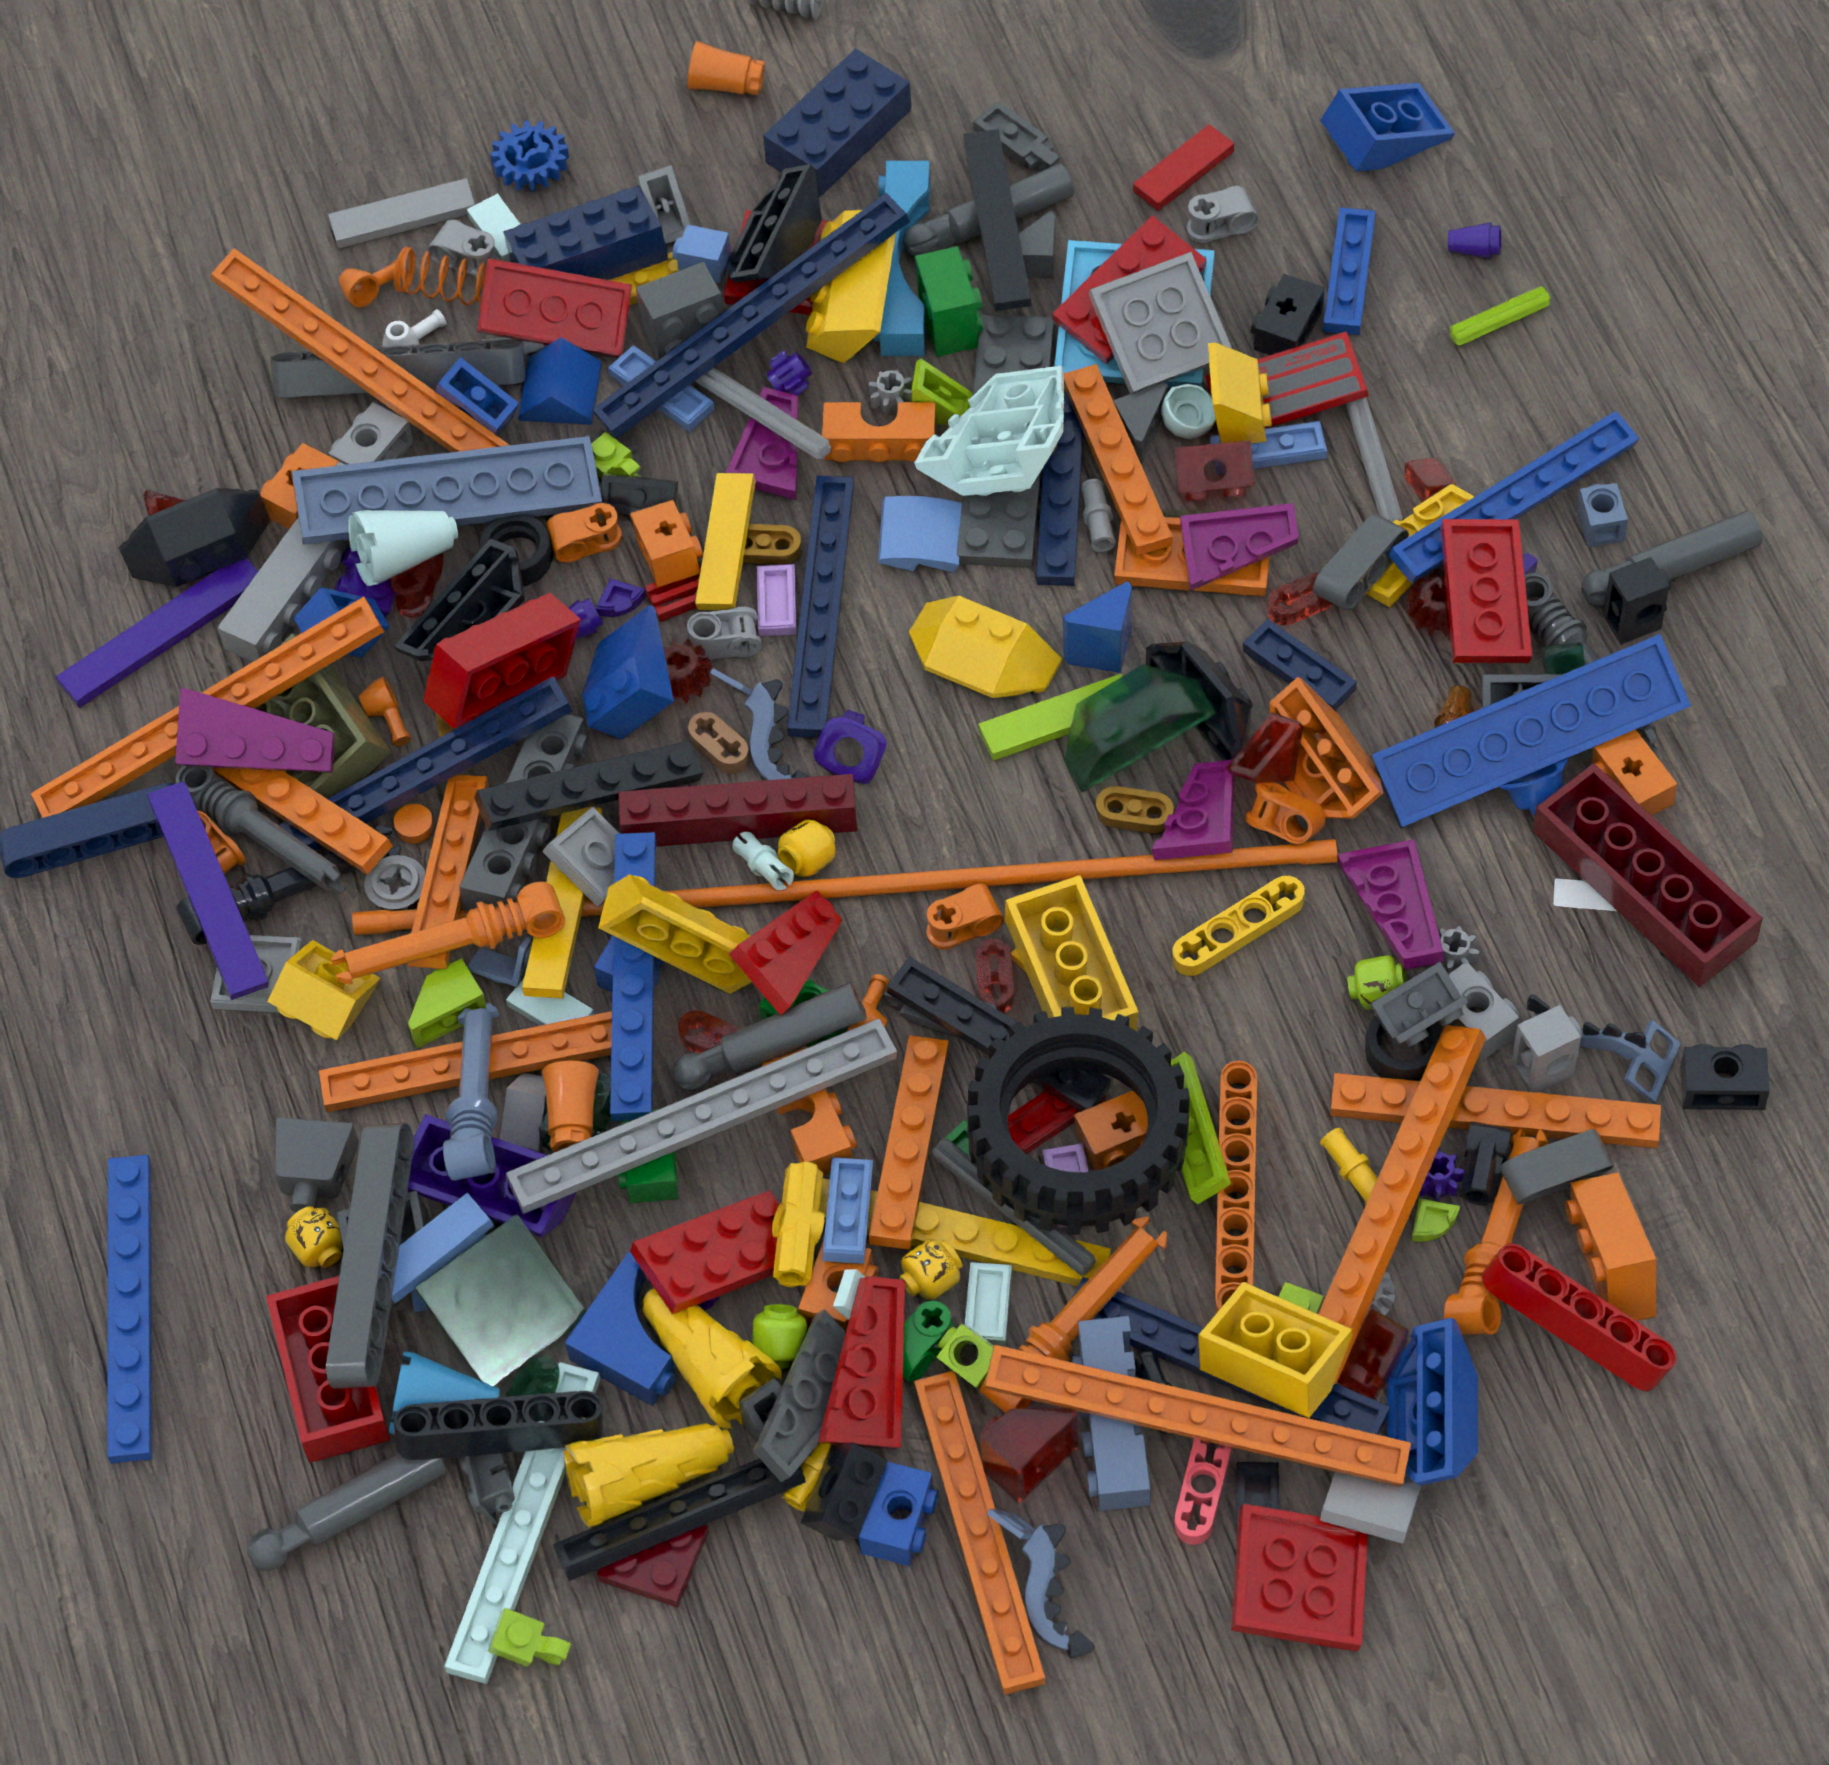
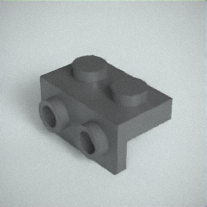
M1438 962L1369 1005L1394 1046L1405 1042L1409 1048L1429 1036L1425 1028L1437 1021L1444 1027L1462 1016L1463 1012L1460 1007L1467 1004L1468 1000L1465 996L1460 995L1441 962Z

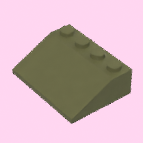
M292 633L282 644L288 642L297 635ZM331 664L255 708L256 710L335 734L333 773L285 771L326 799L364 779L391 753L387 744Z

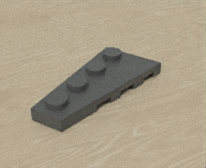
M825 1309L815 1314L753 1449V1452L781 1482L790 1478L819 1444L818 1439L846 1332Z

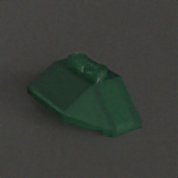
M1141 665L1076 704L1064 761L1080 791L1084 792L1216 714L1197 680L1147 665Z

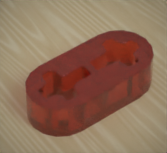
M1320 572L1310 573L1274 589L1268 596L1267 613L1269 618L1279 625H1290L1332 606L1331 602L1312 592L1315 580ZM1283 602L1286 606L1291 605V609L1286 610L1284 606L1278 607V603Z
M989 939L982 942L976 949L978 998L997 1006V1010L1005 1013L1014 1004L1011 951L1005 942L999 939ZM990 954H997L998 970L990 969ZM992 983H999L1001 999H993Z
M699 1010L685 1013L678 1023V1032L682 1045L688 1050L698 1053L720 1045L723 1036L740 1029ZM699 1025L703 1026L704 1034L697 1032L694 1036L690 1035L689 1028L696 1030Z

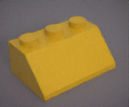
M1242 1282L1198 1335L1200 1370L1310 1418L1332 1390L1352 1337V1329Z

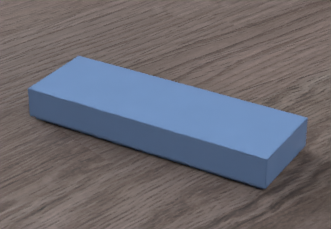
M633 345L608 367L609 375L622 385H626L657 361ZM691 385L658 408L659 411L689 432L715 409L714 401Z
M1320 421L1265 429L1266 442L1222 447L1219 435L1210 437V448L1216 474L1327 459V448Z
M832 1157L823 1261L864 1264L873 1160Z
M468 1193L399 1246L392 1300L395 1304L494 1226Z

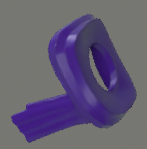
M846 710L842 717L831 718L825 724L813 755L815 761L825 770L835 775L853 774L854 782L867 784L876 774L887 742L880 732L864 725V714ZM850 737L860 742L864 755L859 764L856 766H845L838 761L835 755V745L840 739Z

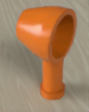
M397 259L391 265L373 274L355 268H348L343 271L339 277V285L346 300L357 308H362L372 303L378 295L379 287L394 279Z
M384 676L376 679L359 694L361 705L368 717H385L394 746L405 745L411 741V736L406 731L400 716V708L394 692Z
M874 974L871 977L870 986L862 1000L867 1019L849 1026L847 1032L879 1018L884 1028L886 1027L888 1019L876 1009L890 982L885 976Z

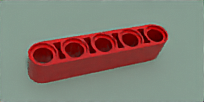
M1511 1243L1504 1245L1482 1273L1483 1285L1492 1295L1641 1391L1653 1390L1676 1364V1351L1665 1339L1520 1245Z

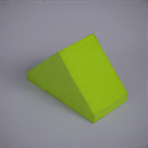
M923 359L916 361L911 391L912 402H935L936 424L949 425L947 421L954 414H958L960 418L970 408L968 400L973 396V392Z

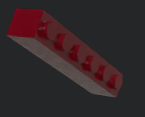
M853 774L619 792L621 834L655 832L656 847L734 841L736 837L740 840H745L741 837L740 833L746 831L752 833L756 839L778 838L807 819L815 820L827 826L832 833L857 832Z

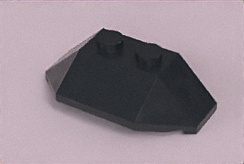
M811 164L783 169L778 176L779 181L765 193L752 210L726 263L730 279L734 283L768 280L805 253L814 241L815 234L822 221L815 168Z
M215 488L145 517L131 533L127 542L124 541L118 548L132 578L178 587L247 558L271 519L259 490L250 489L249 491H244L240 489Z
M489 539L393 646L395 650L419 661H433L434 649L441 640L451 638L468 630L473 625L482 624L495 618L502 612H508L519 607L525 600L517 550L512 546Z
M1188 641L1155 643L1147 646L1146 669L1222 761L1233 760L1236 771L1235 775L1240 773L1250 730L1251 708L1253 707L1248 694L1242 688L1237 689L1230 681L1228 671L1222 663H1215L1206 651Z

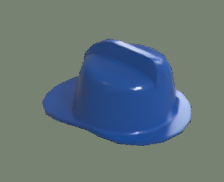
M1568 758L1501 785L1500 788L1507 790L1518 809L1531 810L1535 816L1536 807L1564 786L1563 769L1568 762Z

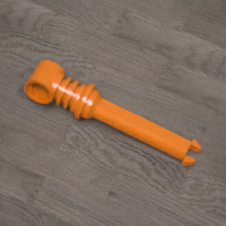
M534 882L520 890L516 896V902H513L512 898L506 899V905L501 900L497 902V907L494 908L492 903L487 905L480 901L476 903L477 908L469 910L465 918L345 953L341 949L334 954L331 962L333 966L346 962L349 971L336 974L337 981L353 984L352 979L471 944H475L480 948L488 946L489 950H494L498 943L503 942V936L510 940L513 939V933H516L517 937L522 936L523 930L533 937H549L562 929L565 924V917L553 886L547 882Z
M1542 1129L1538 1130L1536 1139L1525 1137L1526 1135L1522 1130L1513 1135L1509 1141L1512 1149L1508 1160L1525 1152L1548 1145L1549 1141ZM1502 1176L1481 1243L1465 1253L1463 1262L1466 1270L1459 1291L1448 1296L1445 1303L1444 1319H1455L1462 1335H1494L1501 1324L1502 1310L1499 1302L1500 1299L1492 1295L1485 1288L1482 1282V1273L1497 1252L1504 1245L1512 1243L1524 1204L1517 1205L1504 1176Z
M1146 1216L1134 1219L1132 1225L1136 1228L1050 1323H1041L1038 1327L1032 1325L1029 1328L1028 1338L1025 1340L1027 1346L1022 1344L1018 1350L1070 1362L1071 1359L1068 1355L1072 1352V1342L1079 1335L1078 1321L1092 1320L1158 1246L1164 1250L1167 1246V1232L1164 1230L1155 1240L1143 1230L1150 1222V1218ZM986 1378L980 1387V1393L1011 1419L1021 1415L1033 1401L984 1389Z

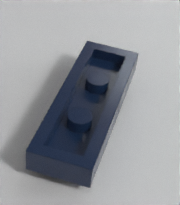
M1269 619L1243 642L1244 653L1288 684L1297 677L1302 678L1334 711L1356 691V680Z

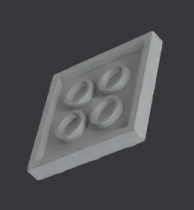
M1192 252L1090 289L1088 292L1130 394L1209 366L1208 343L1216 342L1232 349Z

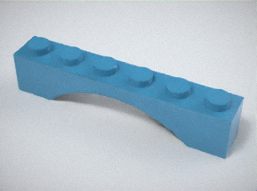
M886 161V175L879 176V197L887 193L907 213L910 223L896 232L881 330L873 338V341H880L881 356H925V305L912 292L905 281L900 268V259L904 248L903 237L906 230L913 224H918L930 212L931 181L929 161Z

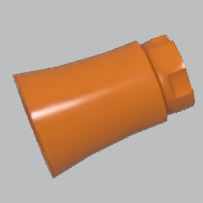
M697 40L691 55L687 87L688 90H714L741 95L748 93L759 96L763 86L766 63L762 60H752V56L715 48Z
M559 1061L545 1066L542 1069L547 1099L548 1134L551 1136L550 1147L552 1151L557 1152L591 1138L593 1134L594 1099L599 1069L593 1064L582 1061Z

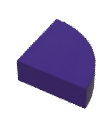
M610 578L596 606V611L599 616L616 617L627 614L643 602L646 597L645 589Z

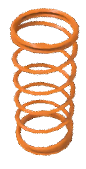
M404 247L401 250L394 270V287L398 293L407 292L409 295H413L421 288L425 297L430 299L440 291L445 302L453 301L458 295L464 306L471 305L476 298L480 306V290L484 282L486 269L484 262L478 268L476 293L472 300L466 303L463 301L461 293L467 272L466 258L461 261L459 266L457 291L451 299H447L444 296L442 287L449 265L447 254L443 256L441 261L439 286L434 294L428 295L425 291L424 281L430 265L429 251L425 252L422 258L420 284L414 291L410 292L408 289L415 271V253L411 247ZM407 255H409L408 271H407V275H406V279H405L406 259H407ZM401 270H402V282H403V286H402V287H401Z

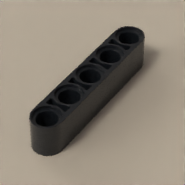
M590 1391L412 1404L404 1406L395 1415L396 1449L402 1457L408 1460H425L566 1448L564 1447L565 1445L576 1441H591L601 1438L603 1434V1404L597 1394Z

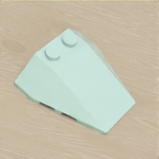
M1062 366L995 374L968 400L970 408L960 418L958 414H954L947 421L949 428L940 437L933 434L926 441L914 462L916 469L962 496L976 494L987 496L994 492H1021L1031 488L1063 433L1064 370Z

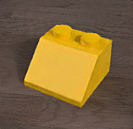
M1216 342L1208 343L1212 405L1222 447L1266 442L1265 427L1272 426L1270 404H1263V396L1270 395L1267 373L1260 374L1256 358Z
M312 940L286 961L267 1002L276 1006L278 1012L291 1019H299L310 1025L312 1030L319 1036L338 1040L350 1029L381 978L372 973L352 979L353 984L338 982L336 974L349 971L347 963L333 966L331 958L335 952Z

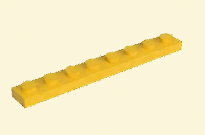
M822 1178L819 1211L824 1213V1224H826L830 1180ZM873 1190L870 1193L867 1235L870 1233L878 1191ZM919 1202L911 1243L912 1246L917 1247L928 1239H934L940 1243L945 1240L961 1258L981 1263L1012 1265V1270L1075 1286L1079 1285L1082 1277L1090 1279L1111 1256V1248L1075 1240L1092 1253L1096 1260L1094 1267L1086 1275L1082 1276L1017 1225Z

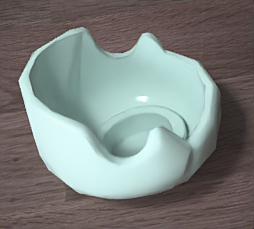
M1184 384L1172 387L1163 400L1161 407L1162 418L1165 426L1175 436L1184 439L1199 438L1212 428L1216 420L1212 396L1200 386Z

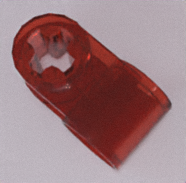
M443 552L392 577L391 586L397 595L396 606L403 616H421L430 606L436 584L442 574Z

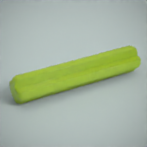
M1539 286L1452 325L1449 335L1455 345H1463L1548 307L1550 304L1549 293L1543 286Z

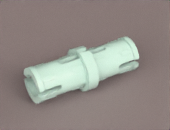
M747 831L740 833L747 843L744 844L736 837L732 845L733 851L748 862V868L756 876H763L776 890L786 889V886L779 878H782L790 885L794 879L793 871L778 859V854L770 846L762 845L752 833Z

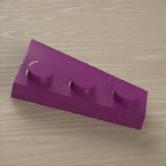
M766 387L762 388L759 395L761 398L798 420V395ZM750 417L726 473L753 474L756 479V490L796 500L798 447Z
M1294 503L1180 516L1190 591L1297 545L1299 541Z

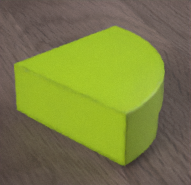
M1419 1198L1412 1241H1430L1446 1234L1454 1226L1459 1215L1460 1206Z

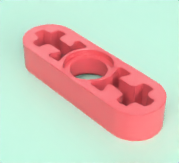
M1195 1438L1174 1522L1178 1538L1191 1545L1201 1544L1211 1536L1232 1454V1447L1219 1444V1448L1215 1450L1213 1464L1207 1463V1445L1205 1444L1210 1442ZM1199 1475H1207L1215 1481L1216 1486L1209 1493H1199L1192 1488V1480ZM1194 1504L1201 1506V1524L1197 1525L1196 1530H1189L1186 1521H1190L1192 1518Z

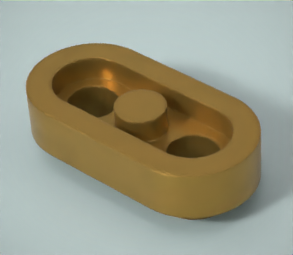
M749 524L745 546H750V548H745L743 563L785 565L794 562L802 551L799 532L787 525ZM782 547H786V548H787V549H785V550H778L779 548H782Z
M1111 786L1103 789L1096 799V815L1104 825L1114 828L1160 833L1165 831L1164 823L1169 814H1174V806L1171 799L1160 792ZM1113 808H1118L1121 810V812L1113 813L1110 812V810ZM1151 814H1157V815H1159L1160 817H1159V818H1149L1148 816L1151 815Z

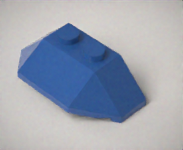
M1453 1318L1415 1326L1410 1335L1412 1340L1401 1352L1387 1379V1405L1390 1406L1387 1417V1437L1411 1443L1405 1474L1419 1486L1457 1478L1478 1454V1374L1457 1321Z

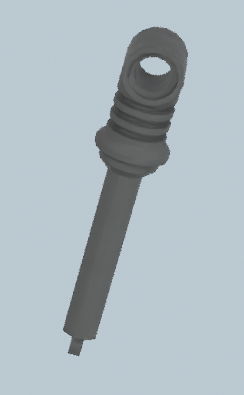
M1539 573L1524 575L1526 597L1536 596L1541 598L1537 601L1527 600L1529 624L1532 625L1535 632L1543 639L1546 653L1549 656L1567 659L1574 669L1599 660V657L1586 643V624L1583 620L1575 619L1552 591L1550 580ZM1653 723L1636 729L1650 749L1655 752L1657 747L1653 742L1657 741L1658 738L1655 735Z
M182 766L178 771L176 783L185 781L196 809L217 821L218 827L226 835L246 834L324 890L332 888L337 894H342L346 890V887L338 882L341 874L337 866L261 814L257 799L251 792L239 791L216 775L212 767Z

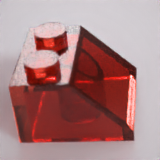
M1071 1408L1010 1409L1001 1418L999 1416L992 1418L984 1426L980 1437L982 1465L985 1474L1019 1504L1078 1449L1077 1413Z

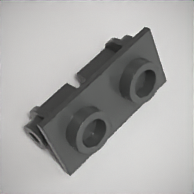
M505 1454L461 1456V1466L466 1476L470 1479L472 1489L468 1490V1498L476 1513L482 1512L494 1525L497 1524L498 1520L495 1511H509L515 1500L509 1473L503 1470L493 1474V1472L507 1467Z

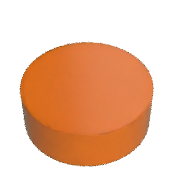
M421 804L405 805L394 816L393 822L396 834L406 843H421L427 840L434 830L432 814L427 807Z

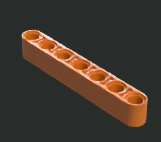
M1244 1061L1230 1062L1222 1069L1220 1076L1219 1146L1231 1185L1217 1193L1214 1316L1242 1282L1253 1286L1257 1074L1253 1066ZM1241 1083L1247 1087L1244 1089H1234L1230 1085ZM1234 1119H1240L1245 1121L1246 1123L1237 1126L1231 1124L1229 1121ZM1238 1155L1245 1158V1160L1242 1162H1233L1228 1158L1231 1156ZM1231 1192H1239L1245 1195V1197L1233 1199L1227 1195ZM1230 1229H1239L1244 1234L1241 1236H1231L1226 1232ZM1237 1266L1244 1271L1239 1274H1231L1225 1269Z

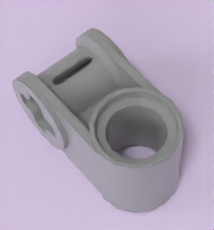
M1231 186L1225 190L1193 197L1188 204V213L1191 219L1188 221L1186 231L1191 240L1198 243H1209L1216 239L1251 231L1258 224L1259 217L1246 189L1242 186Z
M452 219L447 220L427 248L430 257L439 265H441L443 256L447 254L449 258L448 268L458 271L461 261L466 258V274L477 278L478 268L482 262L486 265L488 258L499 260L493 252L495 241L491 234L466 226Z
M736 607L729 610L694 614L687 623L688 649L690 654L697 660L710 661L730 657H749L758 653L762 648V642L760 637L756 635L755 624L758 620L756 611L750 607Z

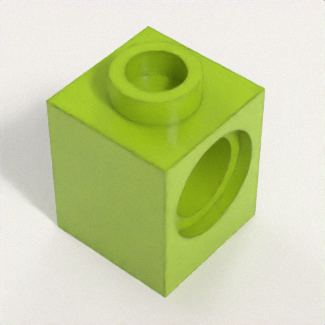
M961 1323L957 1329L951 1327L943 1336L938 1345L942 1350L937 1355V1358L974 1387L980 1389L987 1377L994 1345L971 1327ZM974 1343L978 1348V1358L973 1364L965 1366L960 1360V1351L966 1344Z

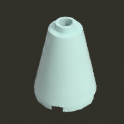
M359 510L358 512H353V515L349 516L348 519L352 552L358 551L361 563H357L356 567L367 586L378 585L452 548L454 539L458 538V529L454 518L448 517L444 511Z

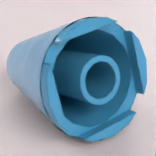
M404 1351L402 1363L410 1365L401 1364L391 1420H394L396 1413L404 1406L499 1397L500 1389L414 1352ZM390 1422L388 1434L395 1435L394 1423Z

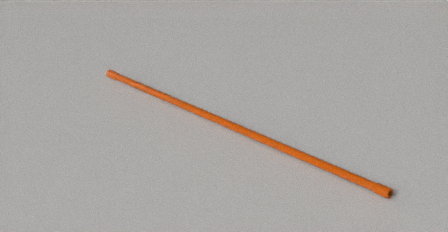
M1335 839L1305 841L1302 844L1234 848L1232 853L1154 860L1153 855L792 881L790 885L787 882H782L786 886L784 890H776L771 886V883L669 890L664 892L678 895L682 901L695 908L800 901L816 890L824 899L962 889L976 884H985L989 887L1056 882L1081 875L1083 880L1284 864L1311 865L1337 863V846ZM585 897L581 917L602 915L605 902L597 907L588 897ZM462 906L459 919L465 918L468 914V911H464ZM417 909L353 912L354 935L383 934L397 930H410L413 927Z

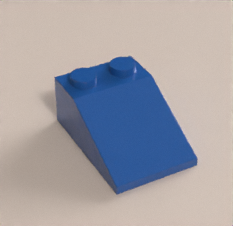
M1419 83L1339 89L1320 119L1329 132L1330 137L1339 146L1355 171L1384 169L1452 139L1455 134Z
M648 605L598 643L582 694L588 727L623 739L674 702L654 606Z

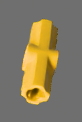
M805 1161L802 1163H791L786 1168L782 1202L777 1208L772 1225V1235L777 1237L773 1277L779 1281L780 1285L791 1288L806 1286L810 1282L814 1249L821 1237L824 1226V1213L819 1211L823 1172L818 1169V1165Z

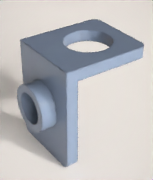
M528 934L519 947L517 959L480 948L468 964L469 971L487 977L492 982L505 983L517 987L525 976L533 936Z

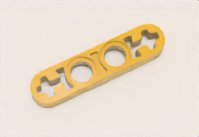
M1292 876L1278 877L1179 938L1175 942L1172 952L1175 970L1186 976L1198 975L1297 914L1304 904L1305 891L1302 882ZM1283 891L1287 895L1294 893L1293 900L1290 901L1287 897L1279 900L1280 892ZM1273 904H1275V911L1272 908ZM1249 909H1259L1265 913L1266 917L1261 922L1252 923L1247 921L1243 915ZM1225 928L1231 931L1234 937L1229 942L1219 943L1211 935L1215 930ZM1202 940H1204V943H1205V945H1206V946H1204L1203 948H1202ZM1187 951L1190 954L1197 952V960L1193 961L1190 957L1183 959V952Z

